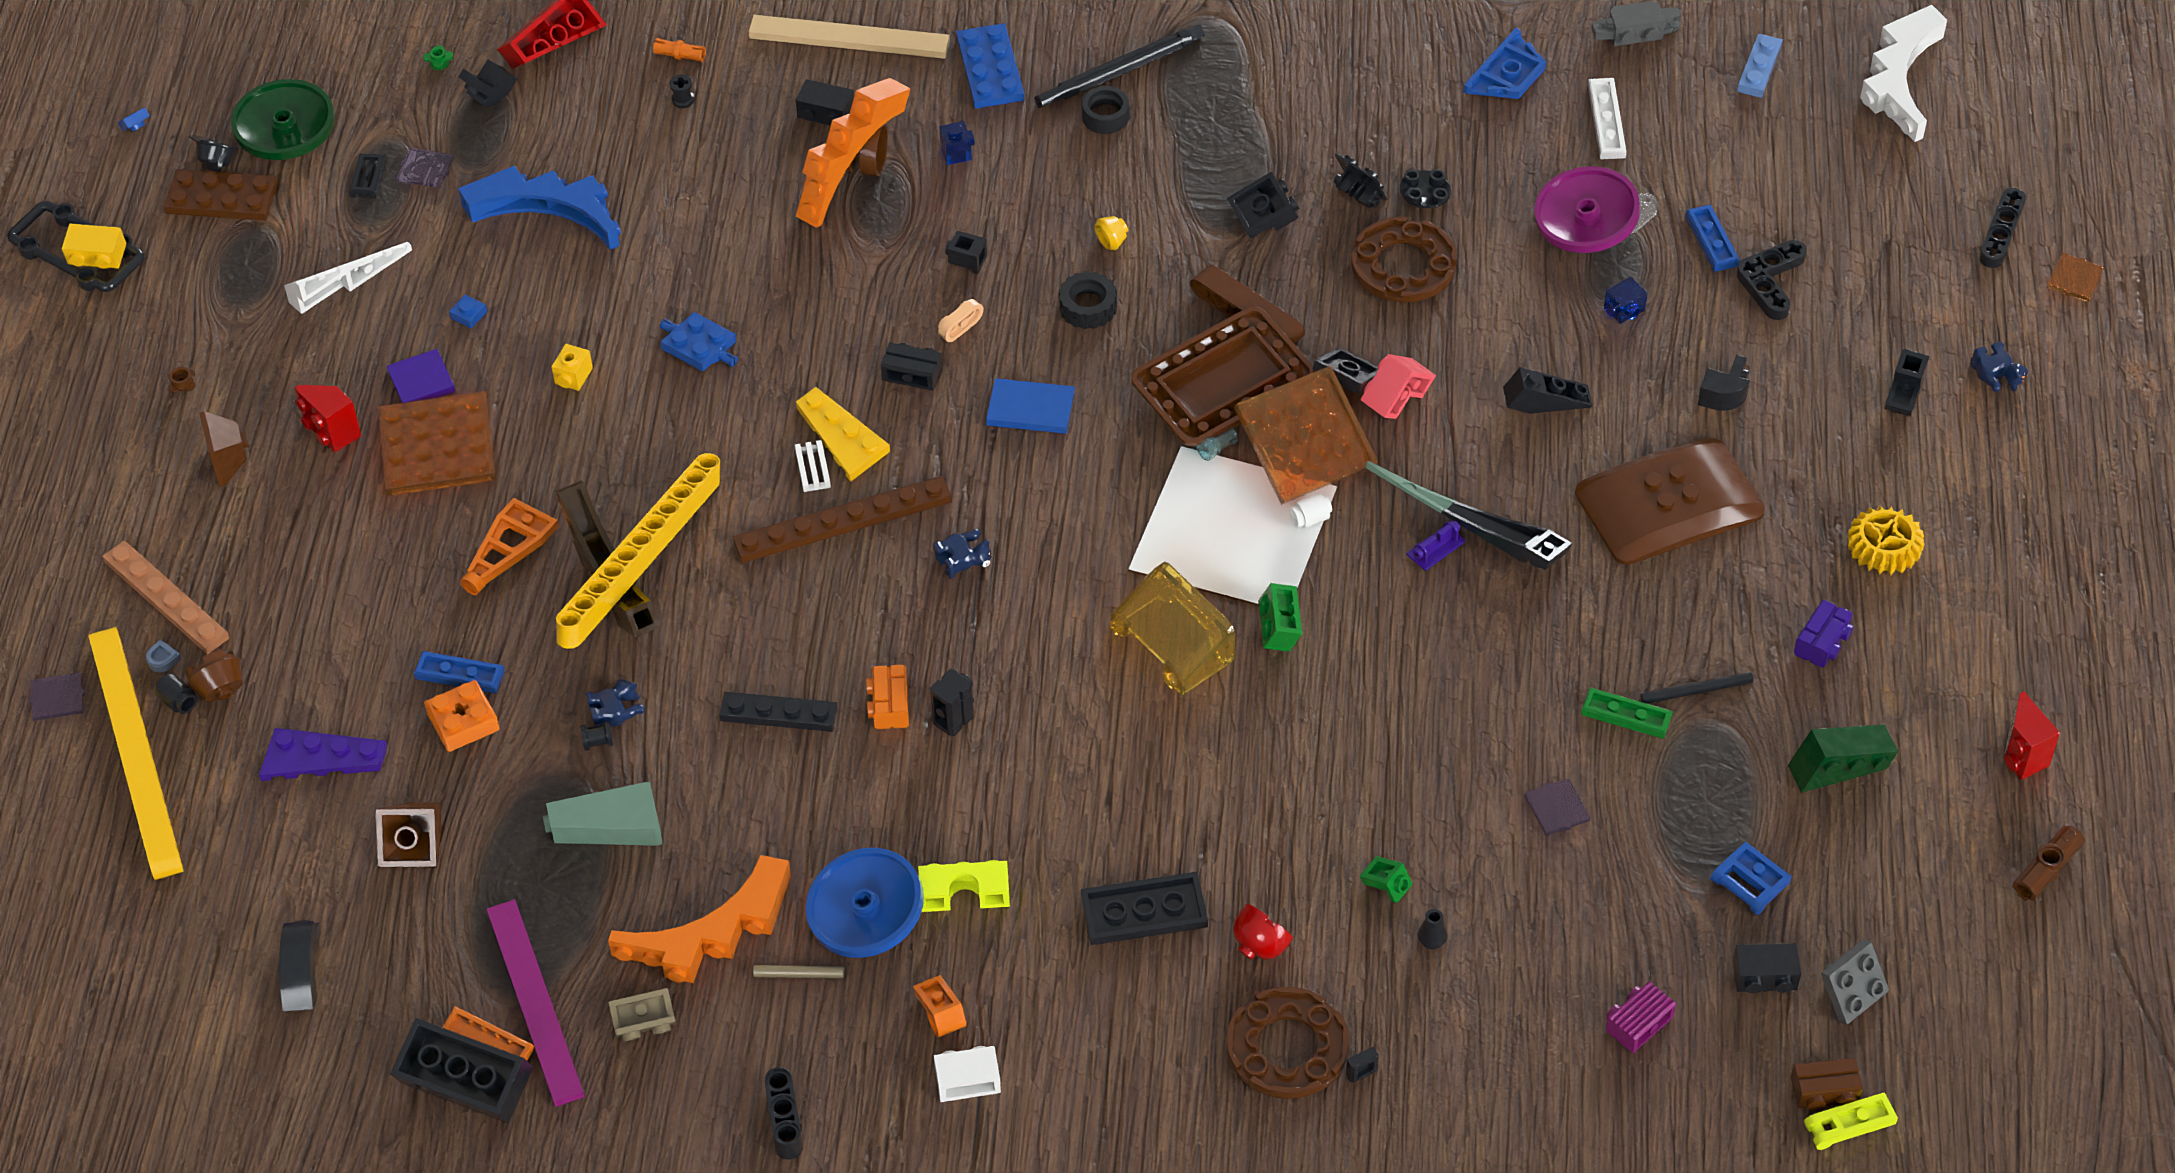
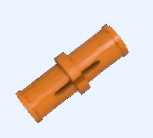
M656 38L653 45V53L671 56L676 60L689 59L703 62L706 48L705 46L690 45L682 40L676 42Z

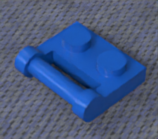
M1745 841L1715 869L1710 880L1717 885L1722 884L1750 906L1749 910L1759 915L1767 904L1790 883L1792 876ZM1733 871L1761 892L1758 897L1728 874Z

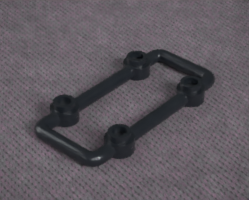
M50 201L38 203L7 234L8 241L18 247L21 256L28 260L38 257L77 279L79 286L85 291L98 289L103 292H109L114 290L145 258L144 252L133 245L132 238L127 234H123L126 247L122 258H127L130 255L133 257L105 282L98 278L97 271L94 268L84 267L80 269L77 266L69 265L64 259L41 248L36 237L25 236L22 238L19 236L45 211L52 213L56 223L62 227H69V224L94 225L75 215L72 205L68 203L59 205Z

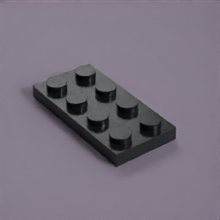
M1198 872L1081 889V899L1091 945L1208 927V917Z

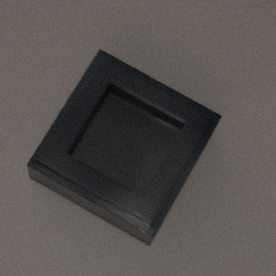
M1374 1047L1347 1059L1346 1076L1351 1083L1378 1070L1379 1054Z

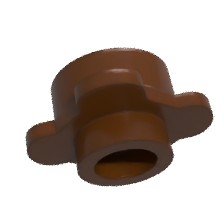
M186 367L173 369L168 375L171 381L169 385L170 392L177 393L178 391L193 390L196 387L195 382H193L195 372Z

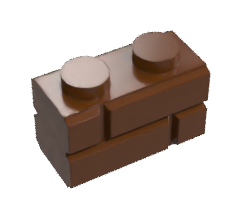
M1856 1058L1794 1064L1791 1082L1798 1108H1808L1811 1111L1823 1109L1826 1105L1838 1104L1842 1106L1860 1100L1863 1085L1858 1073Z

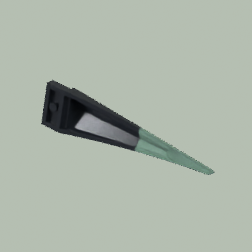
M1366 462L1365 468L1449 519L1458 522L1459 525L1519 561L1527 563L1529 560L1533 566L1546 570L1570 550L1572 543L1549 529L1525 524L1465 505L1414 484L1372 462Z

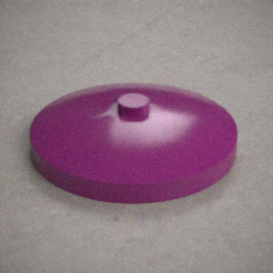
M1595 166L1571 169L1551 179L1539 192L1534 207L1536 225L1541 235L1549 243L1565 251L1576 253L1602 251L1623 241L1636 227L1640 217L1639 195L1633 183L1617 171Z

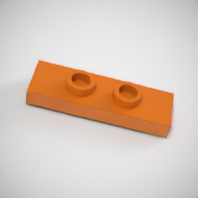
M454 1006L442 1026L444 1029L520 1056L528 1061L535 1049L533 1044Z

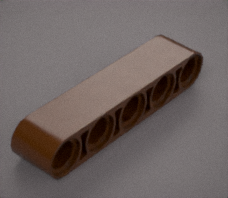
M1208 265L1190 280V287L1199 298L1228 317L1248 307H1259L1273 319L1294 344L1305 335V330L1298 320L1214 265Z

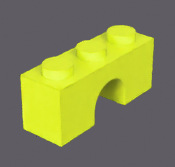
M989 860L986 862H959L957 864L944 865L933 863L927 866H918L919 879L922 883L924 894L922 912L951 910V897L957 891L964 889L972 890L979 896L980 908L1010 907L1007 861Z

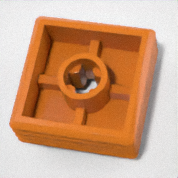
M476 680L462 684L424 702L427 715L448 752L500 730L497 716Z

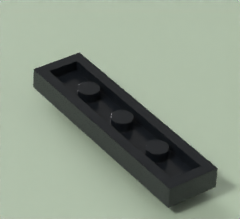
M724 692L719 716L720 721L833 732L838 707L837 702Z

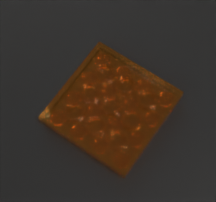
M1331 366L1237 403L1234 406L1281 505L1366 470L1365 465L1367 461L1374 464L1378 463Z
M486 391L378 406L387 496L496 480Z

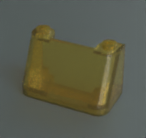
M1163 562L1155 567L1110 615L1109 624L1112 631L1116 635L1127 637L1130 634L1136 636L1164 664L1165 674H1163V678L1166 684L1172 689L1175 688L1181 695H1184L1234 661L1235 632L1232 625L1222 613L1168 562Z

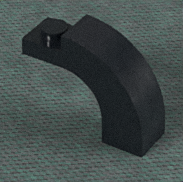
M299 920L283 924L279 952L280 991L283 1011L309 1010L315 1006L317 991L314 958L315 947L321 934L320 922L314 923V921Z

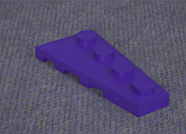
M275 728L259 776L261 781L272 780V777L285 776L286 779L298 778L299 774L315 773V776H326L327 773L333 771H342L343 774L380 771L388 746L384 740Z

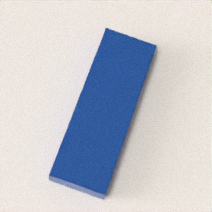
M1711 204L1686 210L1685 217L1713 271L1717 272L1738 267L1740 259Z
M423 651L414 676L418 680L456 687L476 680L482 691L496 694L505 669L504 665Z

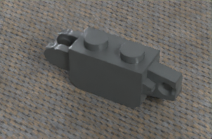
M1654 1L1614 6L1610 10L1609 18L1592 22V33L1595 40L1612 39L1614 46L1661 40L1664 34L1679 31L1680 22L1677 20L1681 18L1682 11L1676 7L1660 8V5Z

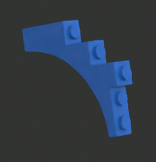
M514 165L458 188L462 207L472 223L491 216L507 213L536 212L552 214L570 219L588 228L600 237L610 250L620 246L618 235L621 234L619 225L616 220L611 221L606 207L605 198L608 197L607 190L603 183L599 184L593 175L567 185L563 178L559 179L554 170L528 180L524 173L520 174Z

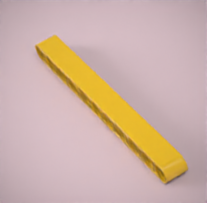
M710 453L699 455L556 616V641L559 646L567 649L578 647L720 484V459L718 456Z
M117 627L89 634L90 644L153 878L158 880L184 872Z

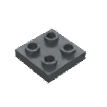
M1864 939L1833 964L1827 965L1824 971L1821 972L1839 1022L1849 1024L1889 991L1872 942Z

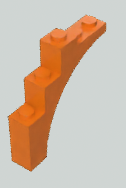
M888 78L856 90L850 113L832 120L825 144L808 150L802 172L807 176L796 217L816 228L823 224L830 201L850 163L867 140L882 125L904 112L910 88Z
M760 855L752 874L736 894L713 912L686 925L658 932L632 933L612 930L608 939L611 956L622 961L634 960L643 962L652 967L663 966L665 978L678 983H694L704 954L714 958L724 957L733 959L742 930H747L752 934H772L791 879L789 860Z

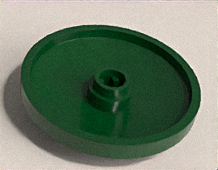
M297 79L275 80L257 86L238 101L231 116L233 134L239 146L253 156L268 160L292 159L313 151L329 137L335 123L332 101L327 93L315 84Z

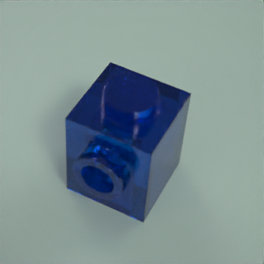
M960 121L939 126L941 150L947 165L972 160L971 146L975 145L972 130H967L965 122Z
M1629 277L1606 290L1604 309L1609 316L1614 317L1622 324L1629 319L1636 318L1641 312L1645 311L1648 292L1632 277Z

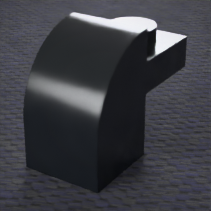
M489 59L477 76L464 68L458 76L466 83L464 86L467 89L466 93L484 106L495 105L506 97L518 80L509 71Z
M1903 348L1885 403L1886 410L1911 417L1927 371L1928 355Z
M1736 355L1729 374L1708 368L1700 387L1698 405L1719 411L1732 410L1742 405L1747 398L1750 380L1747 379L1749 370L1745 369L1747 358Z

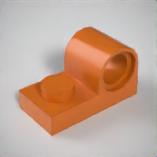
M941 975L913 986L915 996L925 1008L929 1023L937 1038L966 1027L962 1004Z

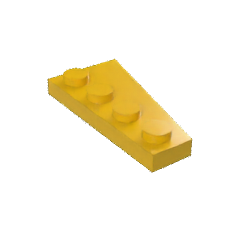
M817 387L796 401L797 410L811 429L819 435L825 448H828L833 454L834 460L839 467L841 466L844 469L850 482L890 452V445Z

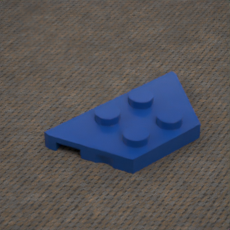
M1515 28L1464 84L1463 92L1466 94L1519 99L1546 69V61L1540 54L1535 52V48L1530 42L1526 43L1523 40L1521 31Z

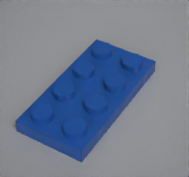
M1005 23L956 31V39L975 109L1025 101L1023 87Z

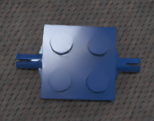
M695 312L677 325L664 318V321H661L660 328L670 333L661 341V349L702 372L718 361H722L731 367L736 365L738 357L727 352L736 342L735 333Z

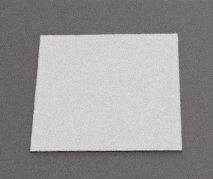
M1181 446L1128 571L1258 605V600L1270 583L1297 586L1298 589L1324 521L1307 528H1296L1290 518L1289 508L1294 506L1295 502L1318 493L1323 497H1327L1330 503H1332L1337 486Z

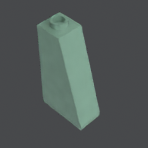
M650 781L546 803L548 815L543 816L546 833L552 832L554 843L663 845Z

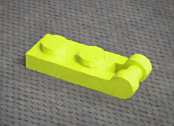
M1884 1092L1810 1115L1804 1120V1124L1807 1130L1813 1133V1142L1816 1148L1823 1150L1834 1143L1895 1125L1898 1117ZM1831 1124L1833 1129L1825 1131L1823 1126Z

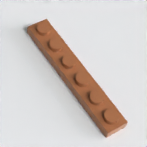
M125 540L102 556L104 562L206 654L211 653L229 639L228 632Z

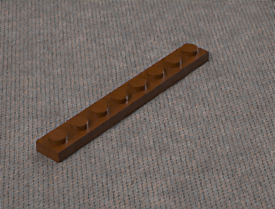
M942 475L733 536V542L741 563H745L952 502V498Z

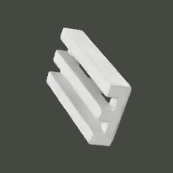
M822 440L816 441V445H811V442H807L804 447H801L800 444H795L803 491L831 488ZM814 452H818L824 482L819 483ZM802 454L808 455L813 484H808Z

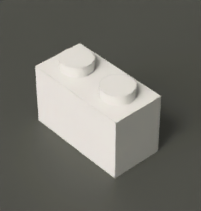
M977 1046L971 1050L945 1051L934 1055L940 1102L1001 1093L1000 1075L994 1046Z

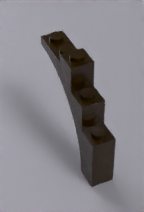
M578 481L555 492L573 535V543L581 564L590 570L593 575L615 549L600 522L584 482ZM635 582L612 608L618 627L634 637L661 626L652 601L644 595Z

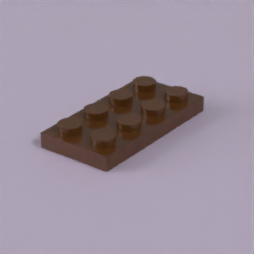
M176 169L164 204L165 214L266 221L278 180L276 176Z

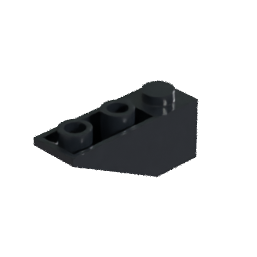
M1521 367L1503 386L1507 408L1530 414L1584 409L1593 406L1587 384Z

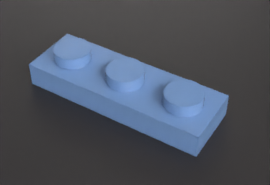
M1758 33L1739 81L1737 92L1762 98L1781 50L1783 39Z

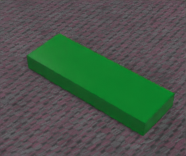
M1590 687L1581 715L1664 739L1673 711Z

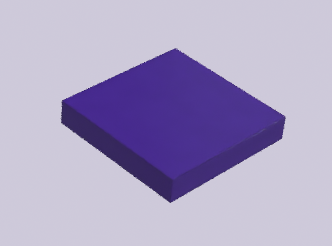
M437 349L386 366L404 409L455 392L454 384Z

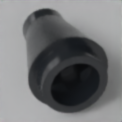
M1431 909L1427 911L1425 919L1418 930V939L1424 947L1437 949L1446 942L1448 935L1442 912L1437 909Z

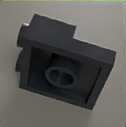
M1272 171L1227 198L1250 239L1272 226L1278 231L1299 218L1295 211L1300 208L1292 195L1287 198L1285 193L1289 192L1286 184L1282 178L1277 180Z

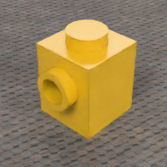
M569 344L564 345L552 365L555 384L577 391L580 390L593 369L590 351Z

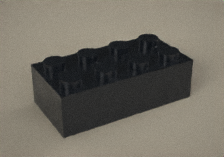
M415 1018L390 1075L404 1085L509 1124L533 1070V1066L520 1056Z

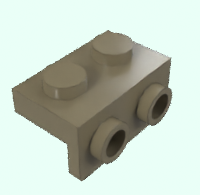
M668 988L609 1001L616 1038L623 1037L624 1042L641 1038L640 1033L652 1030L654 1035L671 1031L670 1026L676 1024Z

